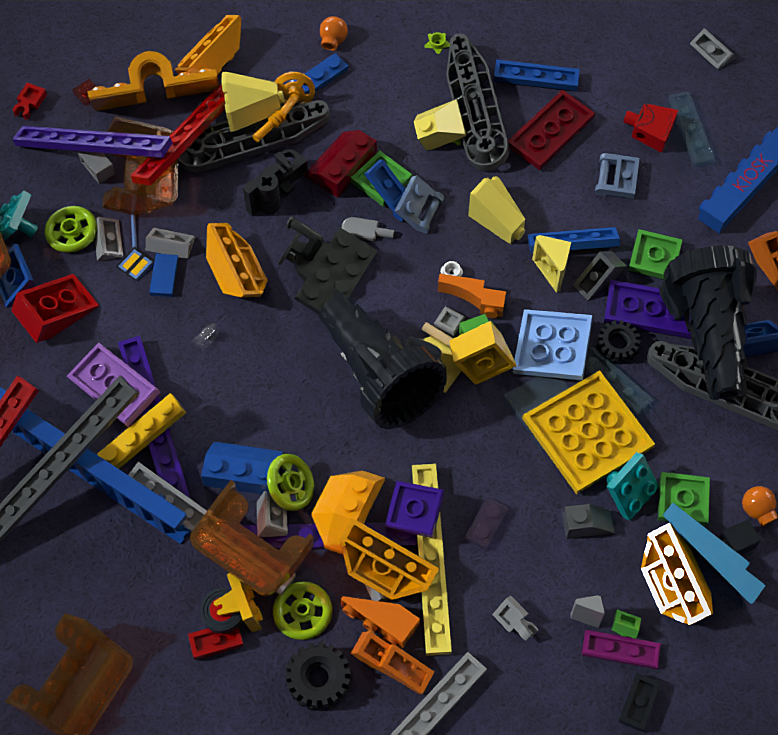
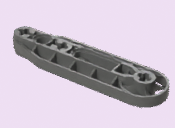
M461 33L456 34L450 40L446 77L452 101L457 100L459 107L466 106L467 112L461 116L463 124L470 123L471 130L466 132V136L462 138L465 153L470 164L476 169L482 171L494 170L507 160L509 143L489 68L469 38ZM482 63L486 71L478 72L476 66ZM457 72L458 78L451 82V73ZM489 79L491 88L482 89L481 83ZM461 89L463 95L455 99L453 90ZM493 96L495 105L487 106L485 100ZM478 100H481L483 111L486 118L484 120H481L482 114L480 112ZM471 102L474 106L477 122H474L470 107ZM498 113L500 123H491L490 117ZM495 137H499L502 139V141L497 146L495 143ZM497 148L504 149L502 155H499Z
M321 100L309 103H296L285 117L286 120L277 128L274 127L259 142L254 140L253 134L268 122V118L233 132L230 131L228 120L208 126L176 160L184 170L199 173L295 144L329 122L330 112L328 105Z
M657 341L649 348L647 355L648 363L681 390L778 430V379L747 367L744 370L747 394L745 396L738 395L729 398V400L739 403L740 406L724 399L712 400L707 392L698 389V387L707 390L705 375L701 373L704 372L702 360L699 361L694 347ZM677 363H683L685 366H679ZM682 380L696 385V388L684 383ZM743 405L763 414L760 415L748 409L743 408Z

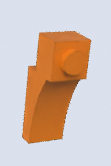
M439 274L438 292L451 294L470 302L480 309V314H485L487 318H497V316L502 317L506 291L484 288L485 280Z
M371 631L362 632L350 653L370 668L390 676L418 694H423L434 674L433 670L396 645L388 644Z

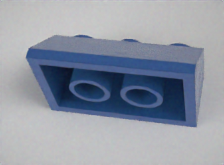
M213 442L204 460L201 473L203 485L255 494H263L264 491L269 492L267 486L269 466L276 457L284 452Z

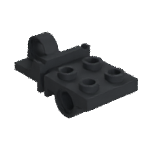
M291 149L278 152L274 155L276 157L274 164L263 169L259 176L246 183L243 193L246 211L251 216H254L260 210L266 214H273L280 209V194L283 193L288 196L290 191H294L292 184L308 171V163L303 156ZM287 157H292L295 160L290 163V160Z

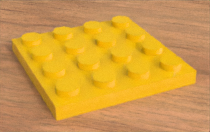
M600 370L525 413L522 417L525 424L576 494L603 479L611 471H616L623 467L636 452L644 454L655 446L653 440Z

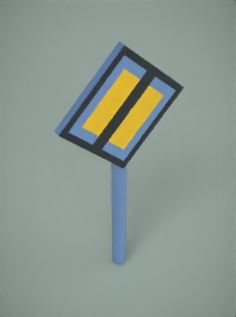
M132 213L133 249L119 262L116 268L137 282L154 265V260L137 249L135 214Z

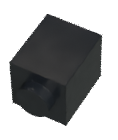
M749 519L723 530L719 536L721 541L739 555L755 549L761 541Z

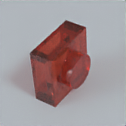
M88 79L73 88L72 91L87 106L91 103L88 91L97 86Z

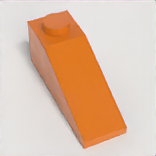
M774 231L749 241L748 244L757 264L778 290V231Z

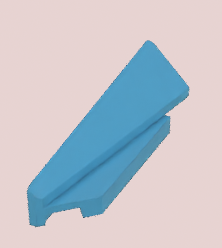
M672 503L663 516L688 544L694 547L750 604H753L766 585L745 570L750 563Z

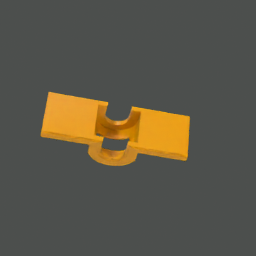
M147 51L137 55L128 68L131 84L117 83L114 87L109 88L98 86L88 91V97L95 111L146 103L144 82L151 75H157L163 79L167 99L211 92L219 84L216 70L205 68L201 69L198 73L182 72L178 76H174L171 61L158 52Z

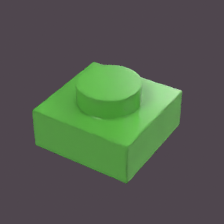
M617 610L613 620L612 631L617 632L623 637L636 639L641 618Z

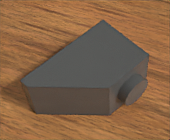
M612 251L599 252L573 286L587 300H590L606 288L611 280H616L626 268V265Z
M591 504L566 506L564 508L562 518L566 539L615 534L610 510Z

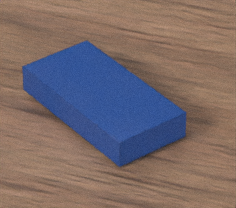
M156 253L149 291L150 296L173 297L179 261L178 255Z

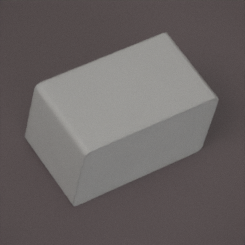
M78 152L81 163L99 184L115 175L113 164L104 153Z

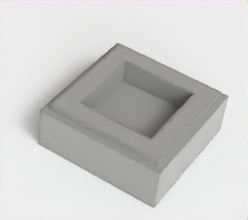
M445 306L434 322V327L454 336L459 329V324L465 320V316Z

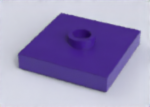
M396 481L384 525L385 528L433 538L445 493L444 490Z

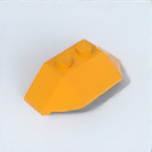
M226 15L180 61L175 71L177 73L190 72L192 74L198 73L201 69L210 68L216 70L217 74H219L222 70L221 68L234 58V54L240 49L242 20L240 15Z
M209 223L207 226L206 259L222 292L238 297H260L268 280L252 247L238 233L233 231L228 223Z
M366 471L330 476L312 512V518L325 549L343 554L340 538L352 518L364 524L385 481V477Z
M354 518L351 519L340 538L348 575L391 600L427 591L439 570L438 567Z
M668 523L649 533L641 570L661 614L688 625H693L713 615L710 589L690 547L671 523Z

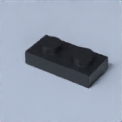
M636 673L618 722L643 732L661 682Z

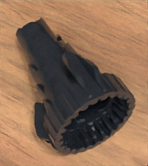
M708 246L685 252L668 263L663 273V284L659 288L660 296L674 320L679 321L684 315L686 327L691 332L692 343L698 354V359L703 362L706 386L710 399L718 400L729 399L738 395L745 396L747 394L744 370L747 369L744 351V344L746 343L744 326L748 323L745 305L749 304L757 279V266L752 263V258L748 251L734 246Z
M335 292L334 296L325 303L321 312L318 313V317L328 328L332 339L342 351L340 355L352 368L353 372L351 374L361 385L360 402L369 420L384 429L403 427L415 421L433 406L446 385L447 370L441 360V350L432 343L413 336H409L407 341L405 339L401 341L389 327L385 329L377 319H372L359 304L355 306L342 292Z

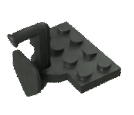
M291 216L287 222V228H292L297 231V234L278 264L281 266L284 260L287 259L295 265L298 275L305 282L294 299L318 314L325 303L334 296L335 292H342L349 298L377 250L341 227L338 228L328 244L324 242L320 233L295 219L294 216ZM302 234L310 240L303 244L298 241V238Z

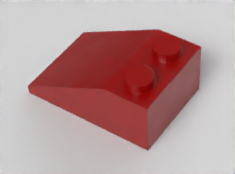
M71 274L18 292L11 311L34 341L39 343L54 337L99 307V304L78 278Z

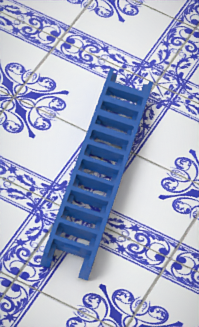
M0 387V400H1V398L4 396V394L6 393V390H4V389L1 388V387ZM26 409L11 431L44 454H47L65 435V433ZM89 449L69 469L179 544H182L191 532L182 525L187 518L185 512L166 501V497L162 494L157 495Z

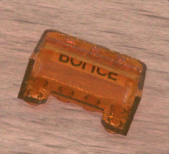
M115 116L106 132L170 136L174 131ZM112 154L125 158L124 188L114 186L111 190L106 191L102 200L103 209L141 215L171 206L178 197V158L151 186L133 183L130 175L149 156Z
M230 480L193 529L190 535L191 544L199 553L258 594L263 596L271 595L296 572L313 548L314 537L310 533L306 538L295 535L288 538L280 550L271 546L239 524L248 512V502L244 496L237 492L235 482Z
M65 613L55 628V636L68 649L40 691L38 692L27 684H20L13 689L5 702L31 721L55 735H90L133 667V659L127 651L87 620Z

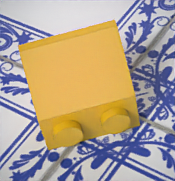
M491 321L449 340L454 363L474 384H479L516 367V362L501 332Z

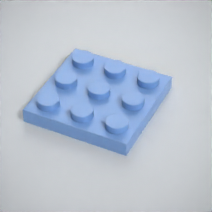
M524 309L515 354L516 367H513V373L583 380L593 316Z

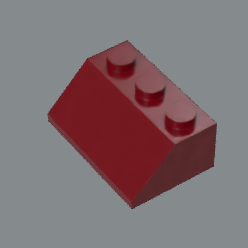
M360 130L342 132L303 176L338 198L351 184V177L377 154V140Z

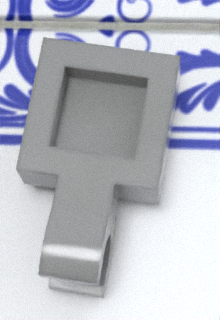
M512 596L507 597L492 614L509 633L515 629L525 641L530 637L532 638L539 631L533 623L524 619L528 613Z

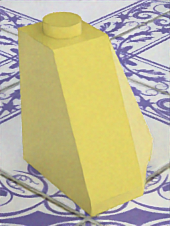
M222 72L223 93H225L226 103L225 110L231 132L269 118L275 111L282 108L281 104L285 103L283 90L279 91L276 82Z
M497 176L492 177L491 180L484 178L470 193L468 216L509 244L515 239L520 240L525 233L524 216L500 178Z

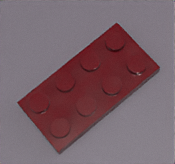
M561 90L508 140L509 148L538 170H541L594 119L595 112L564 90Z

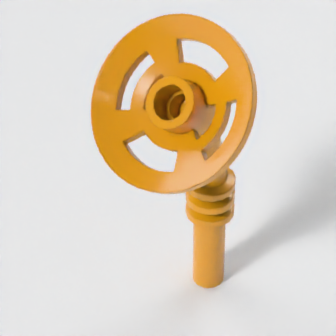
M288 72L275 80L279 91L283 90L286 100L282 108L275 111L268 118V122L253 134L255 141L259 142L274 127L277 128L281 125L296 103H309L312 101L315 95V85L307 75L300 72ZM293 79L297 80V81L288 82V83H286L285 85L283 84L285 81H288V80H293ZM304 83L309 87L310 94H305L302 87Z

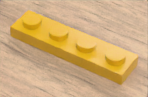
M170 393L97 453V455L119 469L185 415L186 411L175 396Z

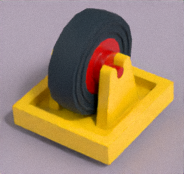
M228 573L227 577L232 589L218 588L206 595L200 608L202 621L208 629L220 634L233 632L240 627L243 621L251 632L260 630L259 621H262L263 618L259 607L256 606L252 599L255 596L251 586L232 573Z

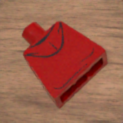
M644 104L640 114L627 111L623 123L634 126L632 138L662 152L676 121L678 110Z

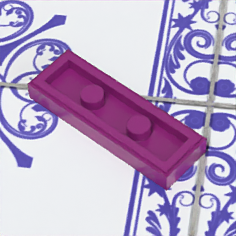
M585 630L582 656L657 670L661 643Z

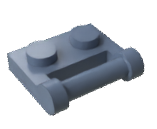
M609 153L601 154L599 159L601 164L599 181L595 187V194L634 199L640 158ZM611 164L616 165L614 184L608 185L609 166Z
M416 175L411 177L395 212L414 229L427 234L430 229L429 224L439 204H442L445 197L440 192L433 190ZM428 198L431 202L422 220H420L418 216Z

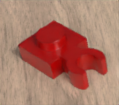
M26 83L17 97L18 104L13 107L14 116H18L19 112L24 111L22 115L27 120L31 115V108L37 110L47 95L46 89Z

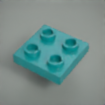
M24 190L18 196L14 195L8 205L4 204L0 209V236L2 241L6 240L16 230L31 238L38 228L36 224L22 218L31 194Z
M638 452L632 456L619 472L611 471L606 479L608 483L607 488L620 514L629 521L659 488L645 456Z

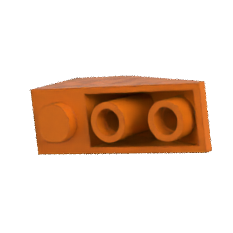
M345 596L341 598L342 611L352 619L355 617L363 621L362 625L372 633L377 631L384 636L383 640L390 645H397L401 649L420 626V618L400 604Z

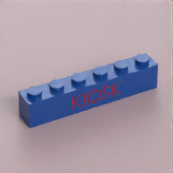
M778 126L773 132L769 131L764 136L763 143L760 146L758 144L754 146L748 159L743 158L735 173L730 172L722 187L718 185L715 188L709 201L705 199L700 205L698 219L720 234L778 170Z

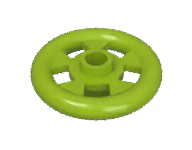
M68 206L59 209L50 216L45 225V238L48 244L55 250L65 253L84 249L93 241L97 233V222L94 215L89 210L80 206ZM68 215H75V219H73V218H67V219H66V216H68ZM86 220L88 226L82 228L80 222ZM56 224H61L60 231H54ZM83 234L84 237L77 242L75 239ZM63 237L68 240L66 243H61L59 239Z
M282 454L276 457L269 466L267 486L271 497L280 507L288 511H298L306 507L311 501L314 492V479L310 468L300 457L293 454ZM292 465L298 468V472L291 470ZM281 466L285 470L282 475L278 473ZM303 481L305 484L304 491L300 490L302 488ZM279 483H280V486H281L282 490L284 491V493H282V494H281V492L279 491V488H278V485H277V484H279ZM296 494L297 501H291L290 495Z
M296 582L289 585L282 596L278 594L273 605V618L276 626L283 634L296 640H308L320 635L329 625L333 613L332 602L328 594L320 586L310 582ZM305 592L315 595L313 601L303 598ZM293 595L297 600L289 606L285 602ZM301 606H305L307 608V611L305 613H299L298 609ZM315 607L323 608L322 617L314 616ZM288 613L295 620L290 624H287L283 617ZM311 621L312 628L301 630L300 623Z

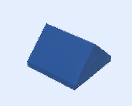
M14 244L7 252L9 261L3 269L0 264V294L5 307L13 305L18 292L36 287L18 244Z
M770 320L748 323L744 326L746 333V343L744 344L745 357L778 352V326Z

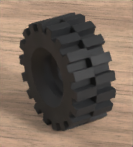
M319 642V646L309 643L306 649L303 646L298 649L299 653L291 656V663H288L286 667V681L292 698L296 699L300 706L303 707L304 705L311 711H313V708L318 709V711H324L323 708L329 707V709L333 708L334 704L340 703L343 700V696L347 695L349 691L348 687L351 677L347 659L343 657V653L340 650H335V646L329 644V647H327L324 642ZM316 668L324 669L329 675L328 682L321 687L313 686L308 679L312 670Z

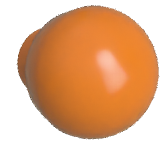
M331 16L326 18L320 25L321 47L336 51L338 45L346 39L348 27L343 19Z
M755 486L747 490L742 499V506L749 517L757 519L761 527L778 519L775 511L777 501L770 489L763 486Z

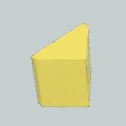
M539 235L535 239L532 260L557 293L561 290L571 242Z

